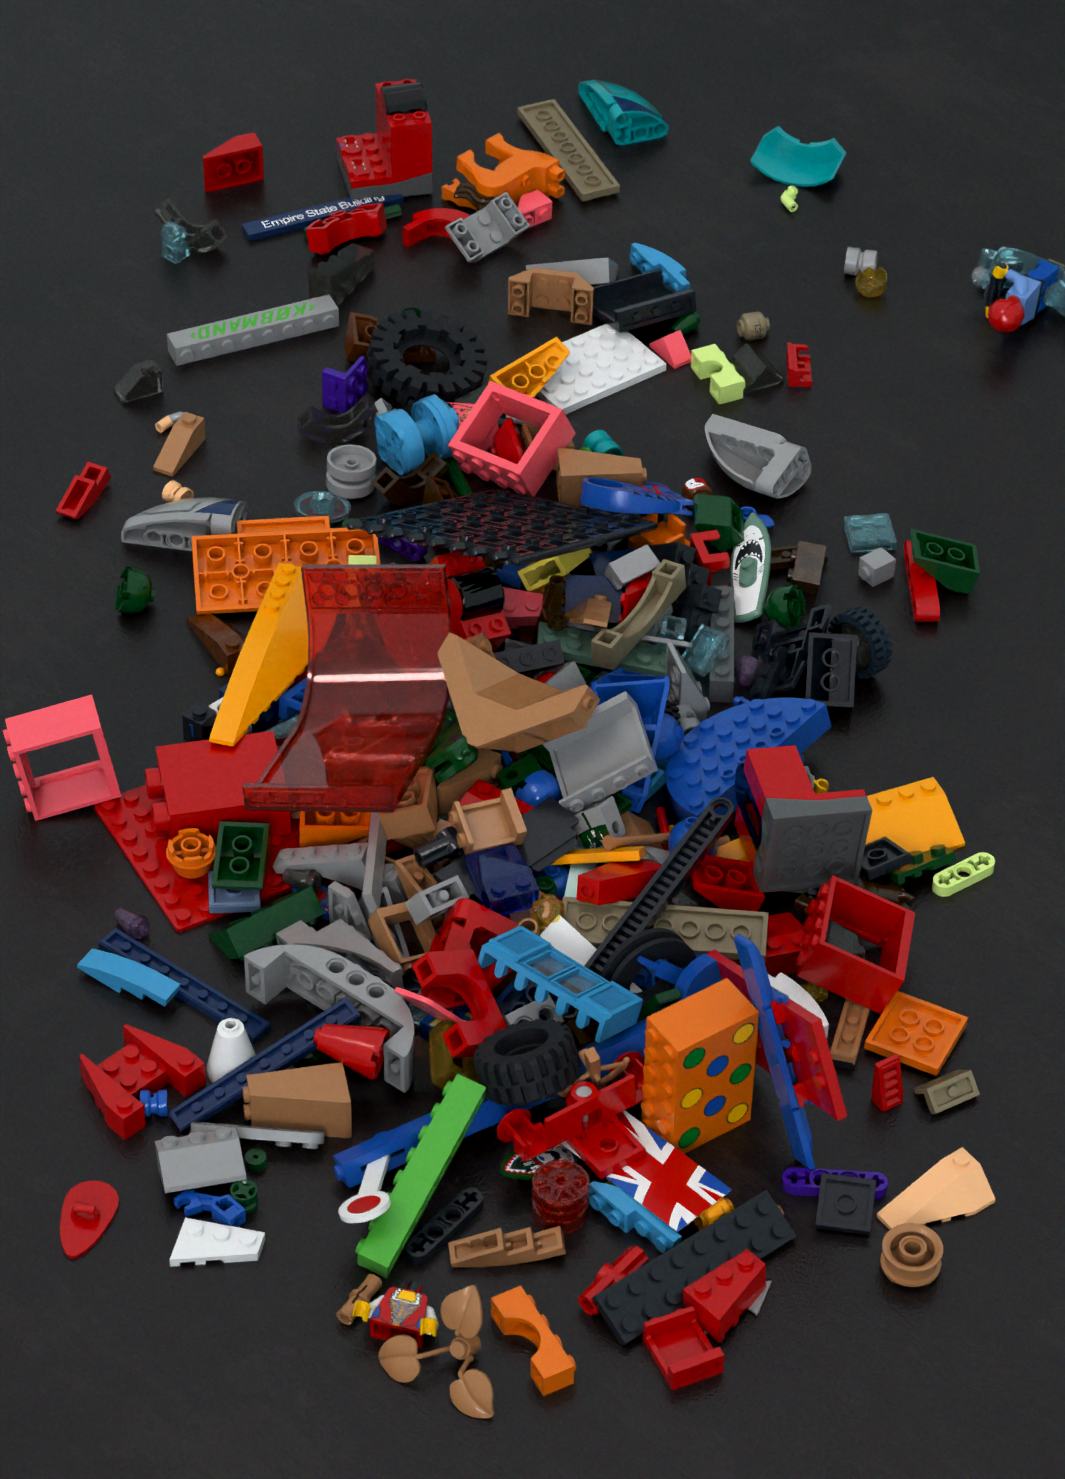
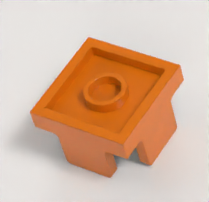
M649 514L641 518L656 522L658 528L655 531L636 535L628 539V546L635 550L646 544L649 546L680 542L690 546V541L685 537L686 524L674 514L668 515L667 523L664 521L658 523V514Z

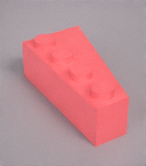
M477 582L463 597L467 620L500 613L502 610L509 629H518V626H536L543 600V594Z

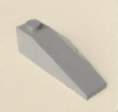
M608 257L526 265V270L536 267L575 272L592 287L616 281L618 264Z

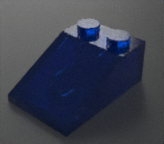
M513 843L464 855L483 906L502 916L538 906L539 887L531 868Z

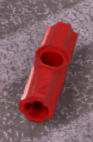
M638 1246L629 1247L613 1264L606 1263L601 1267L595 1281L578 1297V1303L584 1312L590 1316L592 1314L597 1315L600 1311L591 1298L649 1262V1258L643 1249Z

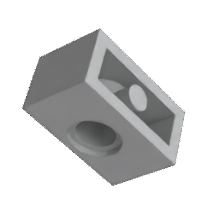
M457 875L418 892L406 901L405 905L417 926L444 914L457 900L461 898L469 899L470 897Z

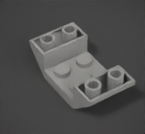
M505 192L491 200L485 208L465 219L459 218L444 228L466 260L475 263L508 244L527 230L530 225L508 193Z

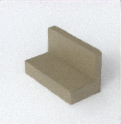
M955 1070L913 1088L915 1094H924L931 1114L939 1113L980 1095L972 1070Z

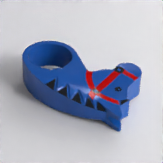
M596 477L583 479L579 501L582 505L610 512L631 514L670 513L692 516L693 512L686 509L685 505H694L695 503L693 500L686 499L684 495L671 491L667 485L661 483L646 482L644 486H637Z

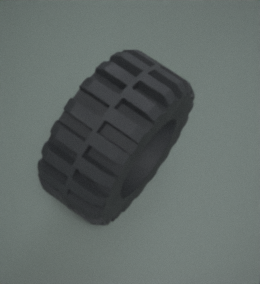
M554 1019L526 1020L516 1025L511 1024L503 1030L499 1029L492 1036H487L483 1043L477 1046L473 1057L479 1082L487 1087L485 1097L495 1104H504L506 1106H513L514 1104L521 1106L530 1102H540L544 1098H551L557 1092L564 1091L568 1085H572L575 1079L578 1078L581 1070V1061L571 1029L563 1022H556Z

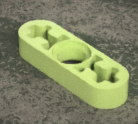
M980 852L938 872L933 877V892L938 896L947 897L992 875L995 858L989 853ZM967 872L970 876L961 877L957 873Z

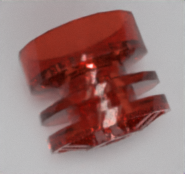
M552 1160L542 1164L534 1172L532 1178L531 1211L533 1220L540 1228L547 1230L560 1226L564 1234L579 1229L586 1222L589 1214L588 1197L590 1182L588 1174L583 1167L572 1161Z

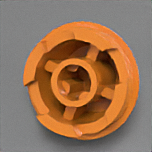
M187 828L178 831L179 835L169 840L166 849V856L178 875L184 878L193 879L205 875L215 858L216 845L211 835L208 837L200 833L197 828Z

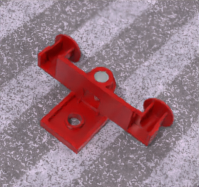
M635 1051L620 1055L613 1063L622 1062L625 1057H629L630 1062L618 1077L611 1081L613 1084L601 1090H598L593 1083L588 1081L575 1083L567 1094L566 1108L546 1117L544 1125L541 1122L533 1125L531 1123V1113L526 1109L519 1108L508 1112L497 1126L499 1140L503 1142L513 1141L514 1151L524 1162L566 1141L600 1179L646 1156V1148L615 1115L642 1102L644 1076L642 1055ZM604 1145H612L614 1148L606 1150L601 1147Z

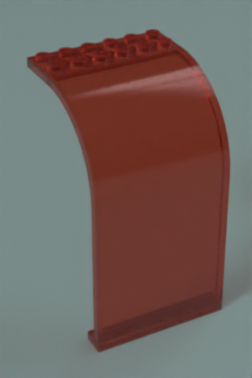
M446 564L303 565L301 573L308 624V670L304 699L294 728L257 783H245L243 785L245 810L394 813L437 740L447 710L449 690L437 654L449 632L452 633Z

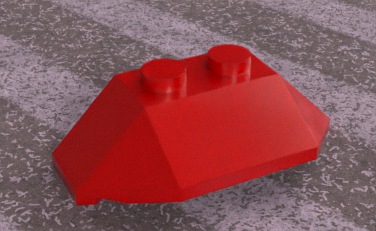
M507 418L493 437V447H490V453L518 464L525 451L516 421L512 418Z

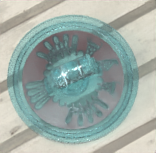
M312 491L304 493L295 499L294 511L299 517L329 516V523H335L349 516L351 504L346 498L336 496L332 492Z

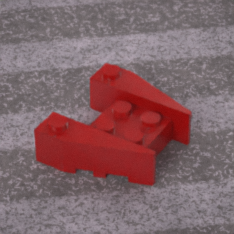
M125 1024L123 1026L125 1047L97 1066L83 1054L79 1055L81 1078L87 1089L91 1091L98 1109L103 1113L107 1126L121 1138L127 1140L146 1126L144 1105L140 1102V1090H149L151 1094H154L170 1084L187 1098L206 1085L205 1063L189 1049Z

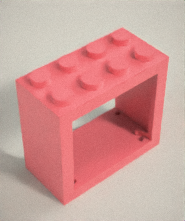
M490 381L449 442L448 447L463 472L467 474L474 473L484 481L491 480L501 488H511L517 494L534 497L557 463V448H566L576 433L563 409ZM503 413L541 428L518 464L480 449Z
M92 695L5 719L7 729L3 730L6 744H11V746L7 747L8 754L12 762L16 761L15 764H12L16 779H22L18 781L22 796L27 795V798H24L27 813H33L35 821L122 797ZM93 734L100 760L34 778L26 752Z

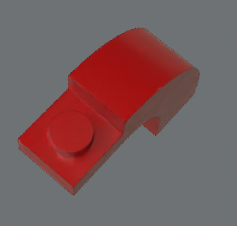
M434 208L417 212L412 215V222L403 227V244L409 248L431 236L451 238L444 227L459 218L465 219L471 215L448 208Z

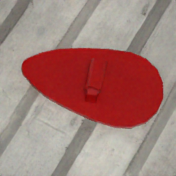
M85 1181L71 1188L65 1196L61 1212L60 1240L68 1258H78L91 1249L112 1222L118 1210L119 1197L111 1185L102 1181Z

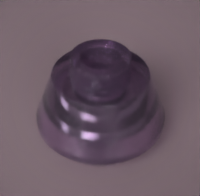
M747 655L735 658L734 677L736 681L744 686L753 684L762 663Z

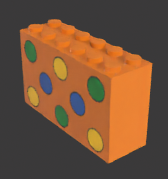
M728 978L646 1018L642 1115L640 1122L683 1154L751 1119L759 1011Z

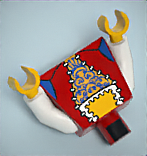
M413 1281L407 1283L405 1290L396 1287L389 1288L385 1295H381L371 1303L356 1301L352 1312L353 1317L361 1316L365 1322L370 1318V1337L387 1341L397 1335H408L416 1340L418 1349H422L424 1335L428 1334L436 1337L439 1327L434 1309L428 1306V1297L421 1294L422 1286Z

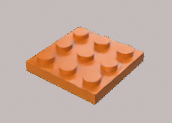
M897 991L867 1037L864 1049L885 1057L897 1054L900 1057L901 1063L937 1076L966 1028L968 1017Z

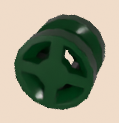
M248 1179L234 1182L230 1188V1195L245 1209L246 1214L256 1210L258 1207V1188L256 1184Z

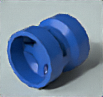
M140 1090V1102L144 1105L145 1117H149L152 1113L159 1116H168L167 1090H159L154 1094H151L149 1090Z

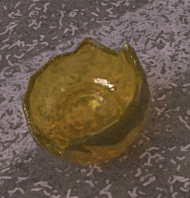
M868 267L855 278L856 290L865 297L872 298L882 295L888 285V274L882 267H879L877 270Z

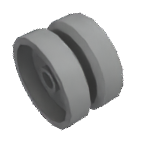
M350 444L333 448L327 456V489L332 494L342 498L354 499L369 495L375 488L370 483L376 477L377 458L370 449L360 445Z

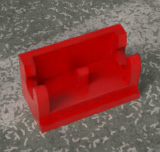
M787 342L786 367L788 386L812 387L810 355L798 354L801 350L808 351L809 347L805 344Z

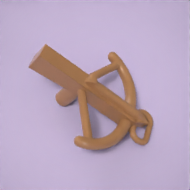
M594 1047L583 1049L578 1055L586 1067V1073L575 1080L572 1085L567 1086L564 1091L557 1092V1094L566 1098L575 1083L586 1079L588 1082L593 1083L598 1090H601L625 1070L630 1062V1058L625 1057L622 1062L601 1066L600 1057ZM614 1069L612 1072L601 1078V1071Z

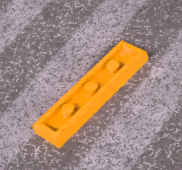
M645 846L616 847L614 850H606L605 848L574 849L550 865L639 861L646 855Z

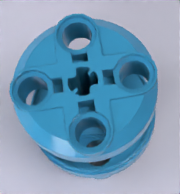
M435 394L415 402L412 406L411 417L404 410L396 409L382 413L374 419L378 454L382 461L386 462L400 476L416 470L424 462L425 453L430 456L434 452L442 460L453 457L448 444L459 429L458 415L453 408H450L444 400Z

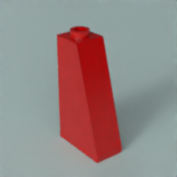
M644 859L639 861L610 862L578 875L576 900L594 905H603L637 898L662 864Z

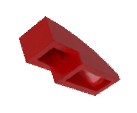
M87 462L80 476L75 475L56 509V513L76 520L81 517L95 503L110 481L111 476L108 468Z

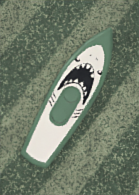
M754 512L744 522V541L733 547L731 556L730 587H734L735 623L748 622L762 616L771 567V541L765 524Z

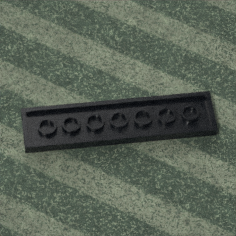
M765 1190L591 1299L621 1346H624L643 1334L645 1322L684 1308L683 1289L746 1249L759 1259H762L795 1238L796 1234L768 1191Z

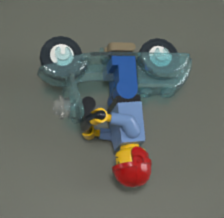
M999 247L981 250L978 268L974 269L971 279L974 285H980L981 288L985 289L984 300L987 303L985 312L992 328L1000 333L1013 332L1020 325L1032 320L1038 312L1047 306L1057 309L1065 317L1064 264L1015 248ZM1005 288H1010L1006 294V299L995 301L997 296L1004 295Z

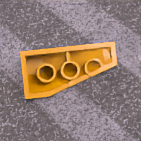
M555 337L490 375L488 383L492 381L535 398L569 356L570 351Z

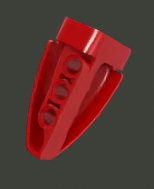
M461 898L445 912L439 931L441 936L436 935L433 937L429 952L473 949L478 960L483 944L518 927V923L473 900ZM496 963L482 969L490 990L494 989L506 977V975L501 978L495 976L494 969ZM421 988V996L436 1002L448 1011L467 1006L465 1000L450 988Z

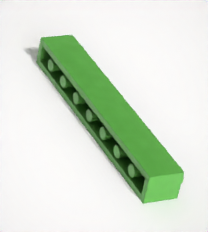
M458 1073L453 1082H447L442 1093L445 1096L441 1104L436 1103L430 1114V1117L433 1119L429 1126L424 1125L418 1136V1140H420L418 1146L410 1149L405 1160L408 1163L404 1171L400 1169L397 1172L393 1184L396 1186L392 1193L387 1192L391 1201L390 1207L382 1215L371 1220L368 1226L370 1233L366 1239L362 1237L356 1247L355 1253L358 1254V1265L385 1278L389 1276L484 1102L487 1087Z

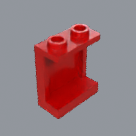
M695 1306L680 1308L673 1313L652 1318L644 1323L643 1342L672 1391L723 1373L724 1353L720 1347H712L697 1321Z

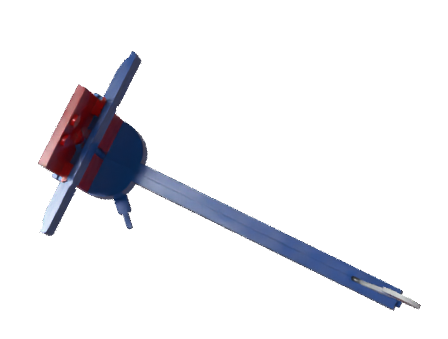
M740 933L735 936L734 942L741 966L715 949L699 956L685 969L662 959H659L656 963L645 957L638 956L637 961L654 969L653 974L675 984V988H678L681 993V997L677 1002L728 978L759 1011L755 1063L771 1074L777 1098L780 1099L779 1106L793 1157L810 1170L816 1169L812 1157V1135L804 1104L816 1105L837 1121L847 1117L822 1020L771 987L765 962L758 947ZM646 1019L637 1022V1024L600 1043L593 1041L578 1048L577 1051L579 1053L583 1049L594 1047L600 1057L601 1066L612 1064L620 1055L630 1051L638 1052L644 1058ZM581 1058V1070L578 1078L586 1073V1067ZM610 1070L601 1071V1077L609 1074ZM556 1093L551 1098H544L540 1102H530L521 1106L518 1104L513 1106L498 1105L485 1097L464 1137L500 1122L508 1112L514 1109L522 1108L528 1110L559 1095ZM431 1113L390 1131L380 1132L372 1139L333 1155L336 1164L333 1166V1171L337 1180L343 1181L349 1188L361 1183L358 1195L349 1198L339 1207L338 1213L342 1221L346 1223L366 1222L382 1215L388 1210L391 1205L389 1195L380 1191L385 1173L407 1163L405 1160L412 1147L416 1148L420 1142L418 1136L424 1125L429 1126L433 1119L430 1117Z

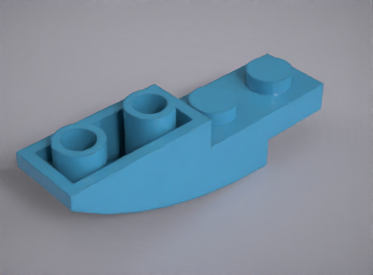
M638 243L631 244L630 261L642 274L661 269L665 284L677 292L690 289V282L686 280V269L677 261L648 246Z
M595 1181L589 1184L588 1202L595 1210L603 1213L614 1226L619 1227L625 1233L635 1228L639 1235L650 1240L662 1253L681 1243L682 1236L619 1187Z

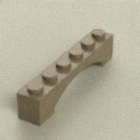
M664 559L652 572V578L647 589L631 613L616 627L610 630L602 628L592 639L593 664L614 670L686 588L684 565Z

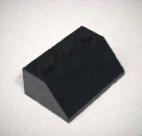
M809 633L805 699H813L814 701L825 703L827 707L853 708L857 635Z

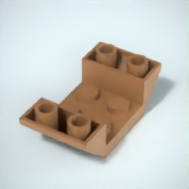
M534 267L509 277L508 314L529 317L532 307L571 312L572 323L592 325L594 288L575 272Z

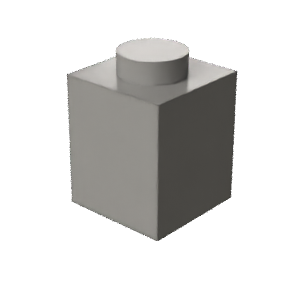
M880 547L860 557L858 575L874 587L894 577L896 559Z

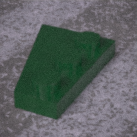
M939 844L931 846L928 851L909 852L912 855V863L886 873L882 877L900 885L905 883V877L912 876V878H917L921 876V870L923 869L935 870L956 861L955 851Z

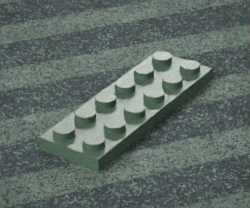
M539 621L536 644L560 640L565 661H575V663L605 668L593 664L591 641L599 632L584 631L577 627H565L563 630L554 631L548 627L547 622ZM639 641L614 670L622 667L626 671L643 675L665 676L666 646Z

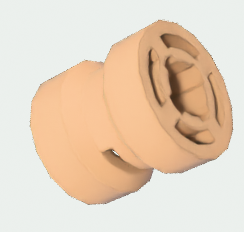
M174 480L168 482L162 491V499L168 503L194 498V492L191 489L182 487L180 483Z

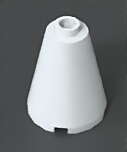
M228 1018L218 1024L206 1067L207 1076L211 1083H214L256 1056L245 1027L238 1019Z

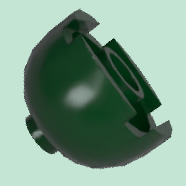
M125 566L120 575V578L124 580L121 585L117 586L115 608L118 609L117 612L126 614L139 613L147 607L149 602H153L156 590L152 588V581L148 574L140 569Z
M797 584L779 586L772 590L767 601L764 603L763 609L769 621L776 619L786 629L803 625L804 622H800L801 616H805L806 613L805 598L802 590H797Z

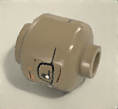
M759 311L744 313L741 315L740 320H737L738 334L747 341L763 339L766 336L767 330H770L768 317L765 318L763 313Z

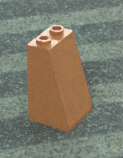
M557 448L556 486L558 500L561 503L585 506L579 501L583 479L588 477L605 478L644 486L642 485L643 481L647 480L646 468H642L640 458Z
M343 1062L246 1075L247 1086L242 1087L244 1103L248 1104H244L243 1109L245 1121L250 1120L251 1126L325 1132V1137L352 1138L351 1100Z

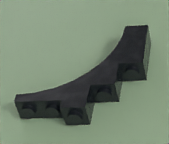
M680 542L649 545L660 563L666 559L685 566L686 588L677 597L682 619L681 641L690 642L693 645L692 648L680 647L679 654L697 660L703 659L711 616L714 613H718L722 590L707 585L709 569L694 564L696 548Z

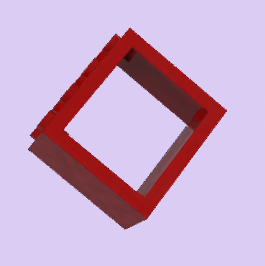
M832 875L827 884L824 882L821 884L816 900L811 899L807 906L806 913L809 916L803 925L805 934L799 945L802 951L796 961V964L799 965L797 977L881 1014L905 980L915 912ZM828 924L844 931L847 929L856 934L857 937L882 947L879 966L825 942Z

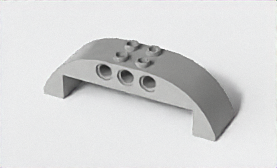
M298 944L274 945L249 952L244 956L246 993L265 1005L286 987L324 1011L347 997L361 1015L362 1020L359 1021L361 1024L368 1026L374 1023L379 1027L389 1029L390 1039L384 1044V1080L404 1093L409 1090L415 1070L414 1021L404 999L394 993L392 987L383 982L379 977L365 971L360 965L319 947Z

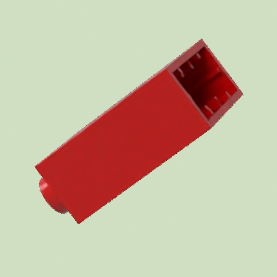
M273 731L245 734L234 746L212 743L208 739L155 747L157 767L144 769L148 798L161 797L162 800L161 802L151 803L155 832L168 831L169 838L172 840L179 835L178 831L182 829L197 828L200 833L208 837L211 835L215 845H217L219 821L270 823L272 837L291 834L290 798Z

